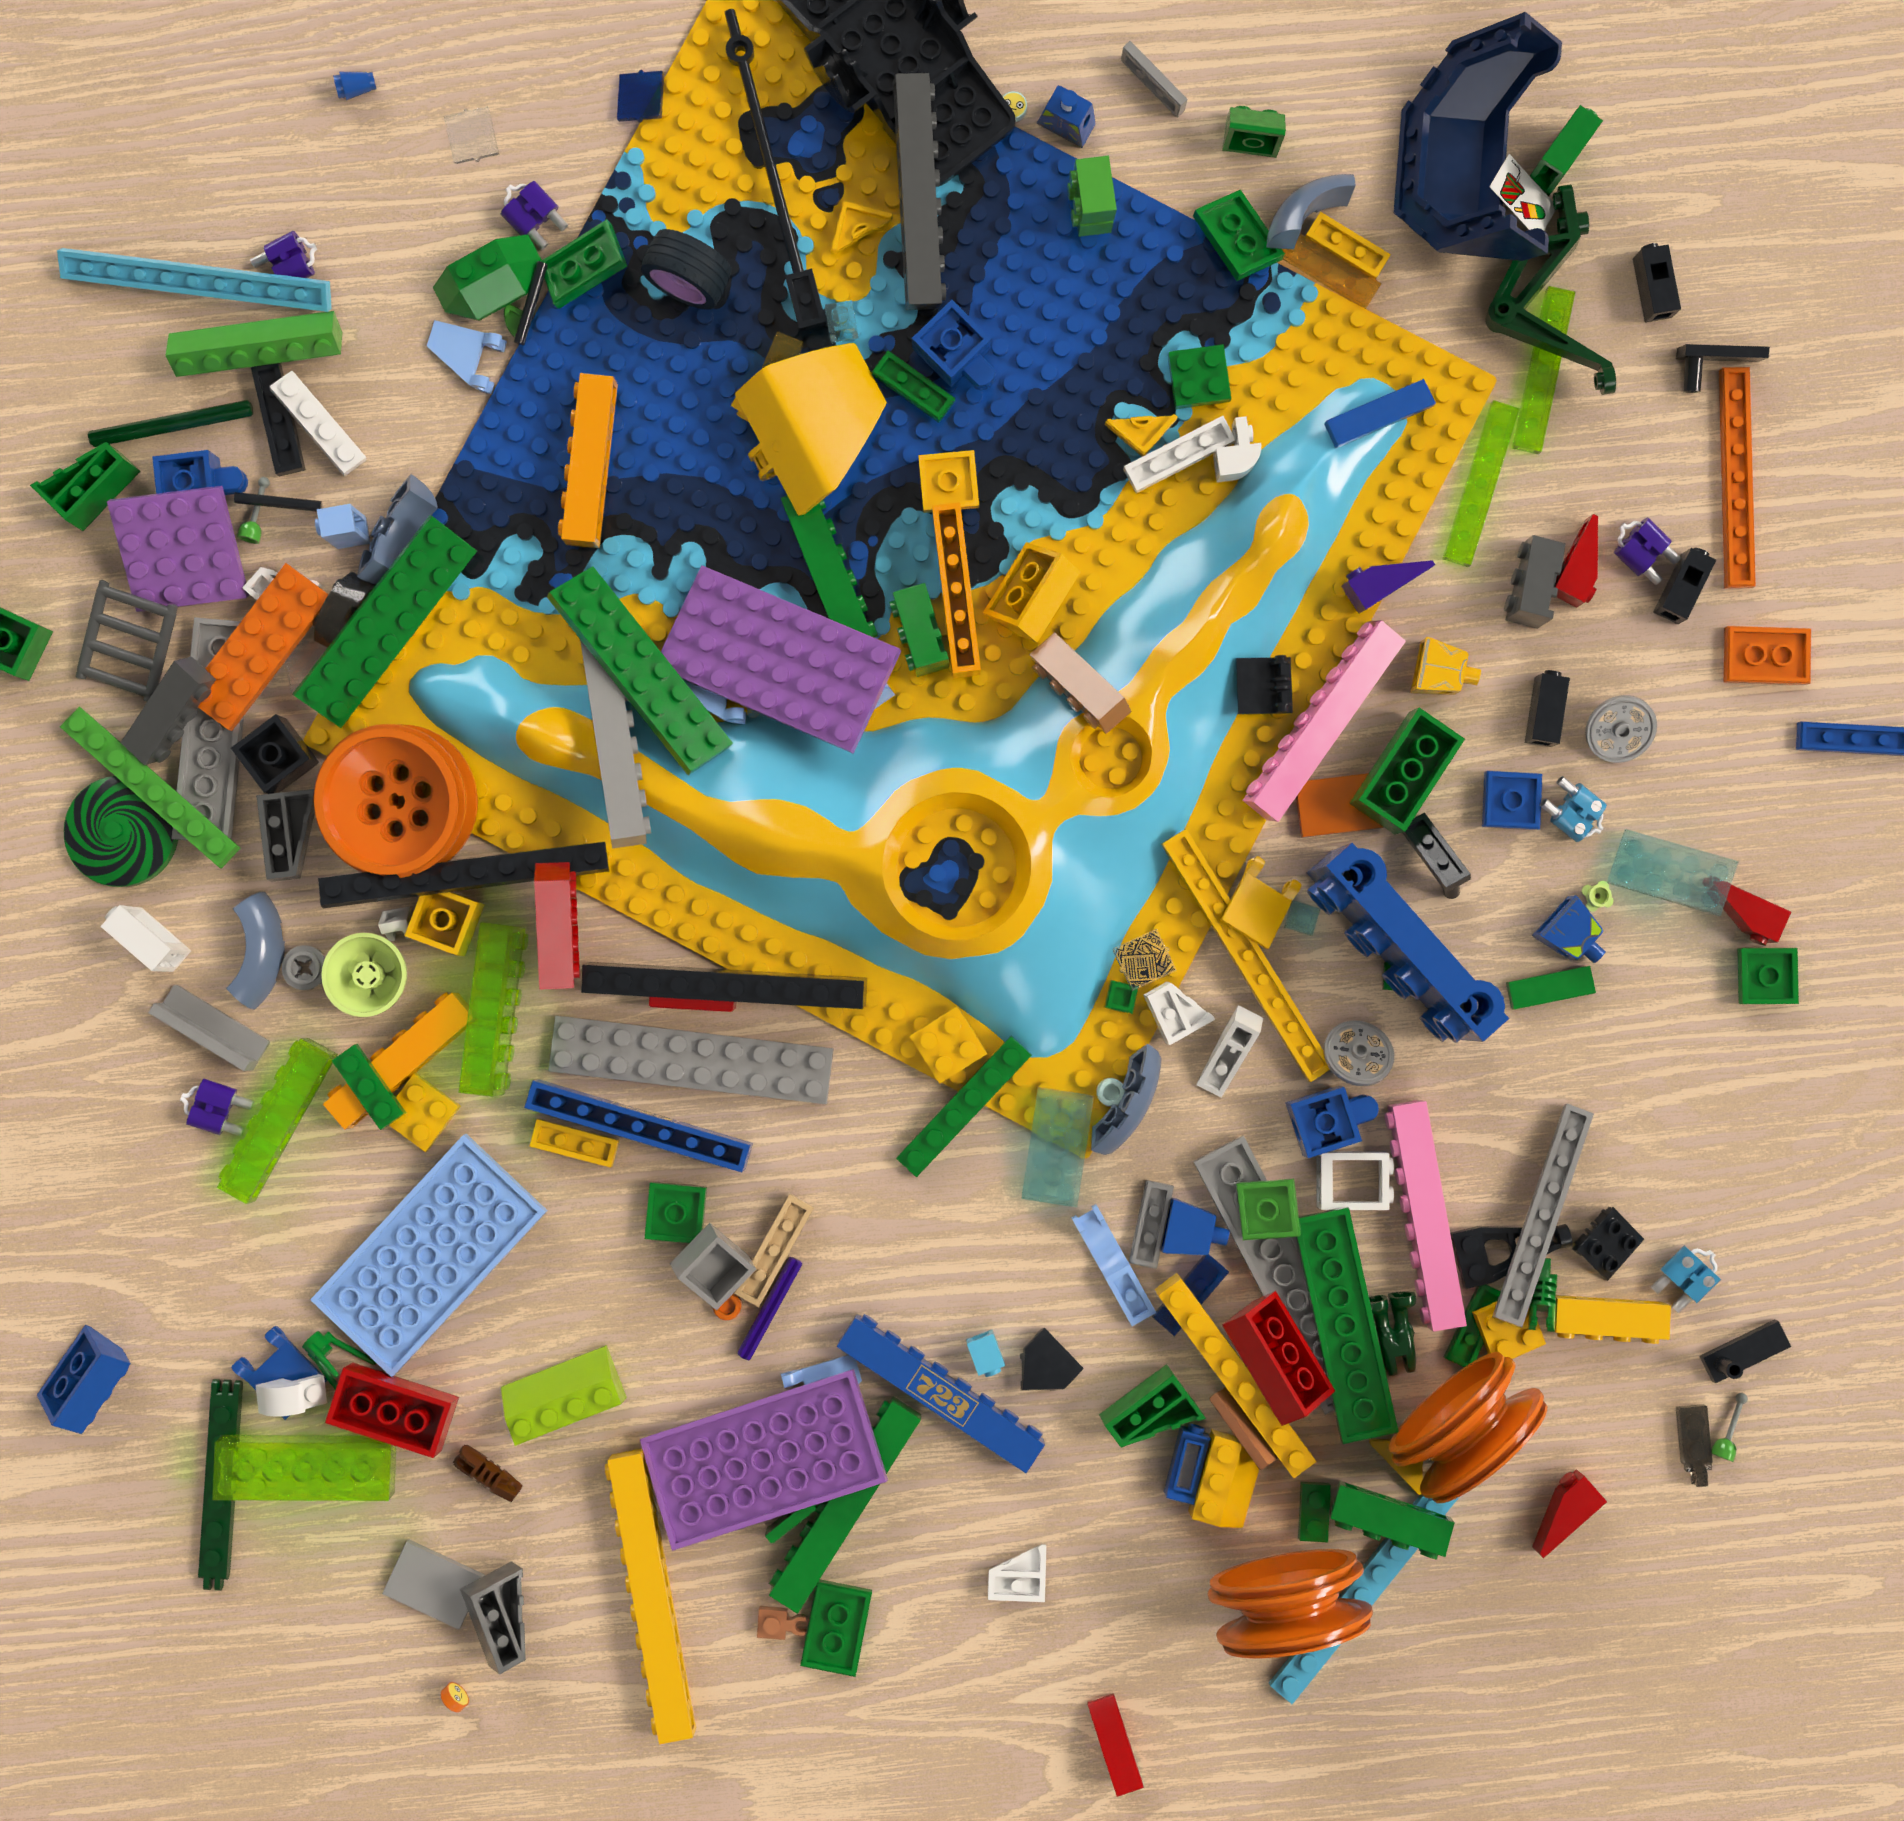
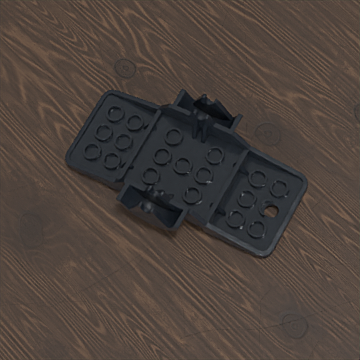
M776 0L810 40L811 43L804 48V51L814 72L830 95L839 105L851 113L867 104L883 123L884 131L895 144L893 80L895 74L929 73L930 83L935 85V100L931 101V112H936L937 118L936 130L932 131L933 141L938 142V158H934V167L939 169V186L947 183L1014 130L1016 120L1013 110L975 60L961 32L963 28L978 17L975 12L968 14L964 0Z

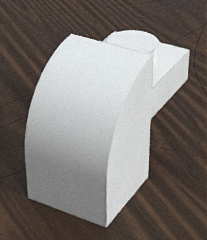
M1247 416L1237 417L1233 421L1232 433L1236 439L1234 446L1216 448L1213 454L1216 483L1243 478L1253 469L1260 456L1261 443L1250 444V442H1253L1252 425L1247 424Z
M321 1374L294 1381L281 1378L256 1385L258 1411L266 1416L277 1417L304 1413L305 1409L327 1403L324 1375Z

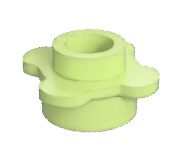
M1599 881L1597 885L1593 886L1585 885L1582 888V894L1587 900L1586 908L1589 911L1594 912L1600 907L1608 908L1613 905L1614 900L1609 884L1606 881ZM1596 894L1600 895L1599 899L1595 897Z

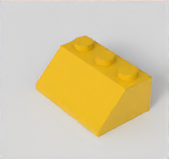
M1026 542L983 613L1017 635L1038 642L1081 571L1063 554Z
M1211 1429L1209 1435L1211 1439L1208 1444L1194 1505H1189L1188 1512L1192 1519L1217 1527L1243 1528L1259 1468L1236 1436Z

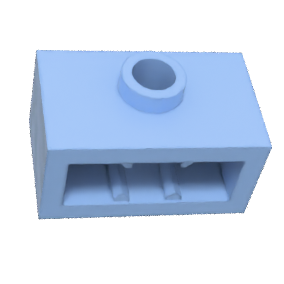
M351 504L317 509L318 519H315L317 534L335 548L343 549L370 544L366 516Z

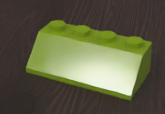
M607 1345L501 1387L504 1417L515 1446L621 1405L627 1398Z

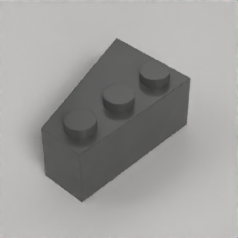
M1532 535L1525 542L1521 543L1518 551V558L1521 561L1519 568L1514 570L1511 578V585H1514L1512 595H1508L1504 605V611L1507 612L1506 621L1538 629L1553 619L1554 611L1549 610L1551 597L1556 598L1558 588L1554 586L1557 575L1561 574L1566 543Z
M314 789L256 795L266 879L271 882L300 879L315 814Z
M512 1561L460 1589L488 1666L499 1675L526 1660L525 1623H523L522 1619L524 1596L522 1595L521 1578H523V1568Z

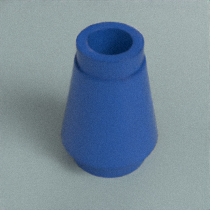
M339 71L340 74L333 75L339 99L346 98V100H349L371 90H376L373 72Z

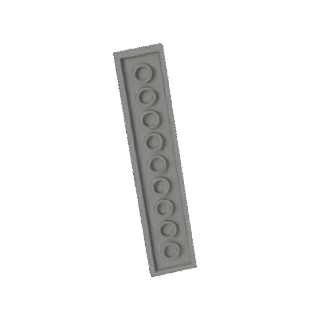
M555 1016L548 1071L827 1104L834 1048Z
M1242 1135L1194 1160L1193 1163L1262 1295L1265 1296L1274 1291L1277 1292L1325 1372L1296 1237L1243 1240L1236 1184L1240 1182L1266 1181L1267 1179L1245 1137ZM1331 1395L1320 1404L1325 1415L1334 1410Z

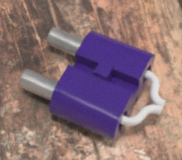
M532 181L528 185L519 184L516 187L509 185L505 189L507 196L504 199L505 207L500 213L501 216L519 235L528 234L541 250L548 246L547 241L537 232L543 222L545 223L550 219L561 231L568 227L565 220L556 212L559 206L536 181ZM521 188H524L519 192L520 195L516 199L513 198L508 203L509 199L511 198V190L518 191Z
M291 231L264 245L265 252L250 259L254 268L271 262L273 264L271 268L276 275L309 278L315 274L312 265L315 260L314 252L317 251L314 243H308L305 238L299 237L295 231ZM302 242H304V244L308 248H312L309 254L310 259L307 258L305 255L307 252Z
M1649 517L1641 522L1633 521L1629 525L1623 523L1618 528L1621 533L1618 537L1619 546L1615 549L1614 554L1637 576L1644 574L1654 585H1657L1663 579L1651 567L1658 555L1663 554L1672 564H1676L1681 559L1669 546L1672 540ZM1634 525H1637V526L1629 533L1630 536L1622 541V539H1623V537H1624V535H1625V530H1624V528H1625V529H1630V528H1632Z
M203 1079L199 1086L192 1087L189 1093H183L180 1099L184 1103V1112L188 1115L186 1125L217 1135H221L223 1131L242 1136L245 1127L227 1122L229 1111L233 1104L249 1110L252 1109L254 1104L253 1100L238 1096L237 1089L207 1079ZM197 1090L194 1105L189 1112V1104L185 1098L192 1096L194 1091Z

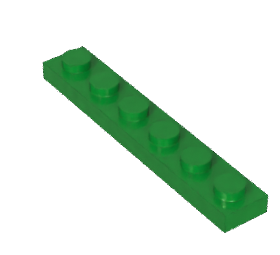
M1011 1035L905 1147L896 1159L917 1178L1032 1054Z

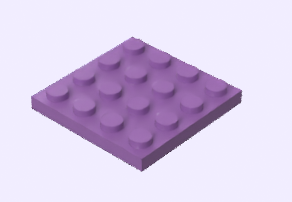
M223 486L110 499L107 501L131 594L165 606L175 604L178 607L244 599L249 596V593L243 589L246 579ZM135 607L136 612L145 611Z

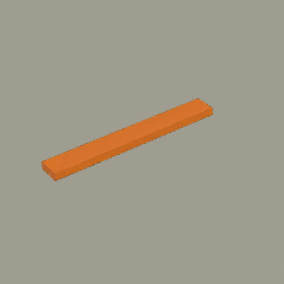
M1722 367L1719 370L1724 589L1753 588L1756 586L1750 367Z

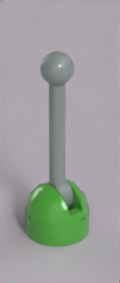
M261 477L258 481L260 486L258 494L264 495L265 488L269 487L270 481L266 477ZM255 505L251 520L241 524L237 538L248 543H260L262 530L256 523L260 506Z
M1738 1393L1736 1395L1737 1404L1726 1437L1717 1440L1711 1450V1454L1734 1462L1737 1450L1731 1439L1742 1406L1748 1400L1746 1394Z

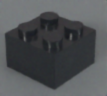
M277 714L231 747L232 751L266 794L280 793L320 763L290 722Z

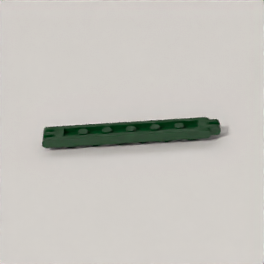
M213 1379L211 1383L198 1577L204 1578L203 1590H211L213 1579H215V1591H222L224 1580H228L230 1577L243 1394L242 1380L234 1382L233 1391L232 1380L225 1379L223 1381L222 1391H220V1379Z

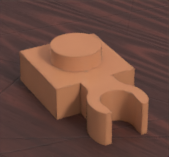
M760 1606L757 1638L785 1640L786 1631L792 1632L797 1636H804L806 1629H799L796 1626V1622H806L807 1616L797 1614L793 1617H787L788 1608Z

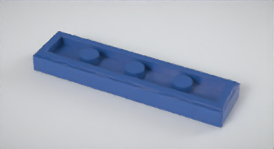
M1422 379L1326 420L1324 425L1335 448H1339L1432 408L1436 402L1425 380Z
M1801 721L1797 723L1796 750L1904 756V727Z

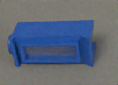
M1191 1423L1188 1424V1427L1180 1425L1164 1488L1166 1498L1194 1505L1208 1444L1211 1439L1209 1434L1204 1432V1427Z

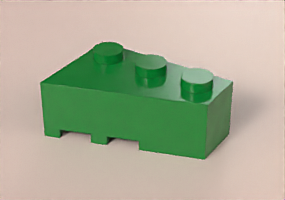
M107 442L76 458V463L64 470L59 468L53 471V476L43 482L36 481L30 485L59 515L82 531L108 506L107 501L115 499L141 472L121 452Z
M922 583L893 592L894 600L889 603L893 617L900 618L902 627L897 628L901 644L907 643L910 654L905 655L909 671L915 670L916 676L920 677L949 668V658L944 649L941 632L936 622L926 584Z
M1167 1364L1099 1414L1104 1426L1121 1448L1154 1437L1156 1433L1171 1428L1174 1430L1180 1428L1182 1424L1206 1419L1198 1405Z

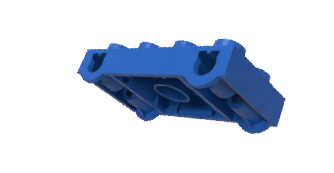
M1353 843L1330 851L1307 872L1315 882L1307 889L1311 899L1328 915L1332 914L1335 910L1343 913L1352 924L1344 934L1362 955L1368 957L1374 953L1377 956H1381L1385 962H1388L1391 967L1382 974L1383 979L1402 999L1405 1000L1411 995L1425 1005L1428 1010L1420 1016V1020L1438 1040L1444 1042L1449 1038L1455 1043H1458L1460 1040L1484 1042L1510 1019L1504 1013L1505 1002L1500 990L1490 982L1475 980L1386 881V865L1382 858L1374 851L1357 848ZM1348 871L1350 873L1351 881L1344 878V872ZM1462 1003H1464L1463 1009L1460 1008V1005Z

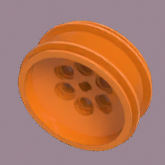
M381 724L369 726L348 735L327 755L315 783L314 810L319 829L325 841L342 861L362 873L370 872L383 877L385 875L397 874L399 878L412 876V873L418 874L436 863L448 862L463 848L470 837L476 821L478 795L475 779L467 761L447 739L419 726ZM403 765L409 770L406 780L400 775V769ZM378 776L383 780V788L380 791L375 786V780ZM426 782L431 786V794L428 797L422 792V786ZM399 796H404V798H405V804H404V805H399V803H398V797H399ZM375 804L379 806L381 811L379 818H375L372 814V808ZM422 810L428 815V822L425 825L419 819V814ZM397 821L403 826V832L400 836L394 830V825Z
M1493 1352L1468 1364L1420 1403L1398 1428L1399 1432L1393 1435L1389 1443V1450L1393 1454L1392 1460L1397 1466L1416 1464L1428 1459L1434 1461L1420 1484V1492L1425 1498H1432L1436 1503H1445L1474 1489L1504 1466L1529 1441L1543 1422L1548 1407L1544 1402V1395L1539 1389H1526L1506 1399L1504 1393L1511 1381L1516 1366L1512 1358L1504 1357L1500 1352Z
M1315 1549L1289 1552L1248 1561L1216 1574L1210 1580L1211 1588L1207 1593L1209 1601L1227 1608L1240 1610L1244 1615L1223 1625L1216 1633L1217 1641L1223 1645L1225 1653L1240 1658H1276L1322 1650L1360 1636L1371 1626L1370 1618L1373 1615L1371 1604L1358 1599L1338 1597L1340 1591L1362 1576L1364 1573L1362 1563L1357 1561L1355 1553L1351 1551Z

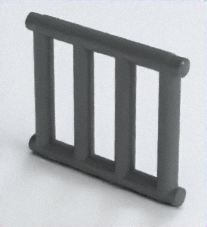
M99 580L75 677L78 679H86L88 677L144 697V701H148L160 682L178 606L175 604L165 606L109 587L110 583L105 580ZM110 598L163 616L160 633L103 614L106 599ZM100 624L157 643L153 659L96 640ZM96 651L150 670L147 685L90 667L93 652Z

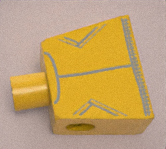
M1425 637L1420 641L1410 693L1455 695L1461 691L1463 683L1477 686L1480 680L1481 669L1467 666L1468 652L1436 639Z

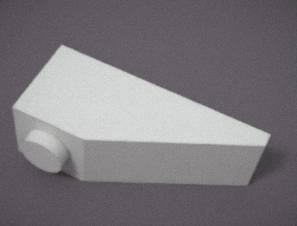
M1239 1005L1237 1006L1223 1030L1197 1082V1086L1222 1098L1261 1032L1262 1017Z

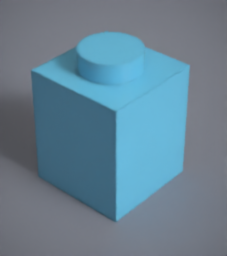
M993 1329L966 1339L978 1376L985 1374V1377H990L1001 1372V1367L1005 1366V1362Z

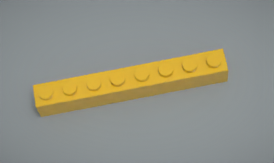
M1174 1274L1155 1288L1157 1295L1291 1476L1296 1478L1315 1464L1317 1461L1290 1424L1281 1426L1243 1360L1179 1274Z

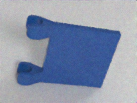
M274 1326L265 1334V1339L277 1347L278 1350L256 1371L245 1357H241L231 1367L238 1376L246 1380L255 1390L258 1384L281 1378L294 1381L317 1374L323 1375L288 1340L278 1326ZM281 1416V1417H282L284 1420H286L289 1416Z

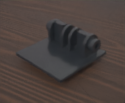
M1277 655L1272 658H1236L1238 714L1293 713L1291 657Z
M1608 1207L1606 1210L1602 1209L1601 1213L1594 1220L1596 1223H1590L1594 1229L1591 1231L1586 1228L1585 1232L1588 1235L1583 1233L1577 1241L1573 1242L1575 1246L1572 1248L1579 1256H1583L1607 1281L1644 1240L1614 1207Z

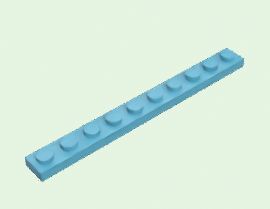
M67 248L57 250L61 279L324 312L332 309L330 281Z
M1419 1495L1413 1505L1445 1515L1458 1498L1445 1503H1436L1432 1498H1425L1423 1495ZM1385 1538L1363 1565L1364 1573L1362 1576L1346 1587L1338 1598L1358 1599L1366 1601L1372 1606L1418 1548L1409 1546V1550H1405L1392 1545L1391 1539ZM1341 1644L1318 1651L1290 1656L1269 1681L1270 1687L1293 1704Z

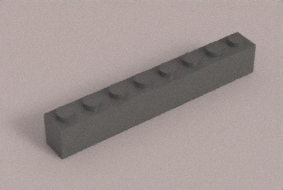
M929 73L895 74L893 80L905 308L906 310L939 309L942 301L946 300V285L941 283L940 273L944 272L945 269L944 255H939V244L943 243L942 226H938L937 216L941 215V198H936V187L940 185L939 169L934 167V158H938V142L933 141L932 131L936 130L937 126L936 112H931V101L935 100V85L930 83Z

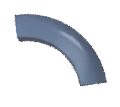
M1339 174L1318 178L1295 190L1283 202L1273 217L1268 231L1266 248L1294 250L1302 224L1311 213H1317L1331 207H1347L1356 186L1354 175Z
M412 474L409 475L390 501L393 503L387 511L386 518L383 516L379 517L370 535L373 537V540L370 543L369 551H363L357 577L364 581L377 584L429 515H432L438 508L437 501L432 492Z
M258 892L251 895L233 908L244 929L246 951L239 973L226 989L240 1003L253 1010L267 998L275 986L285 953V941H283L280 925L282 922L275 905L266 892Z
M1146 1044L1129 1057L1128 1070L1122 1086L1126 1091L1119 1105H1112L1106 1115L1092 1127V1151L1103 1155L1112 1154L1133 1134L1147 1113L1157 1088L1162 1059L1159 1052L1151 1045Z

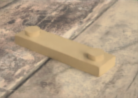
M789 1194L752 1261L756 1270L734 1294L757 1307L761 1305L812 1213L814 1206Z

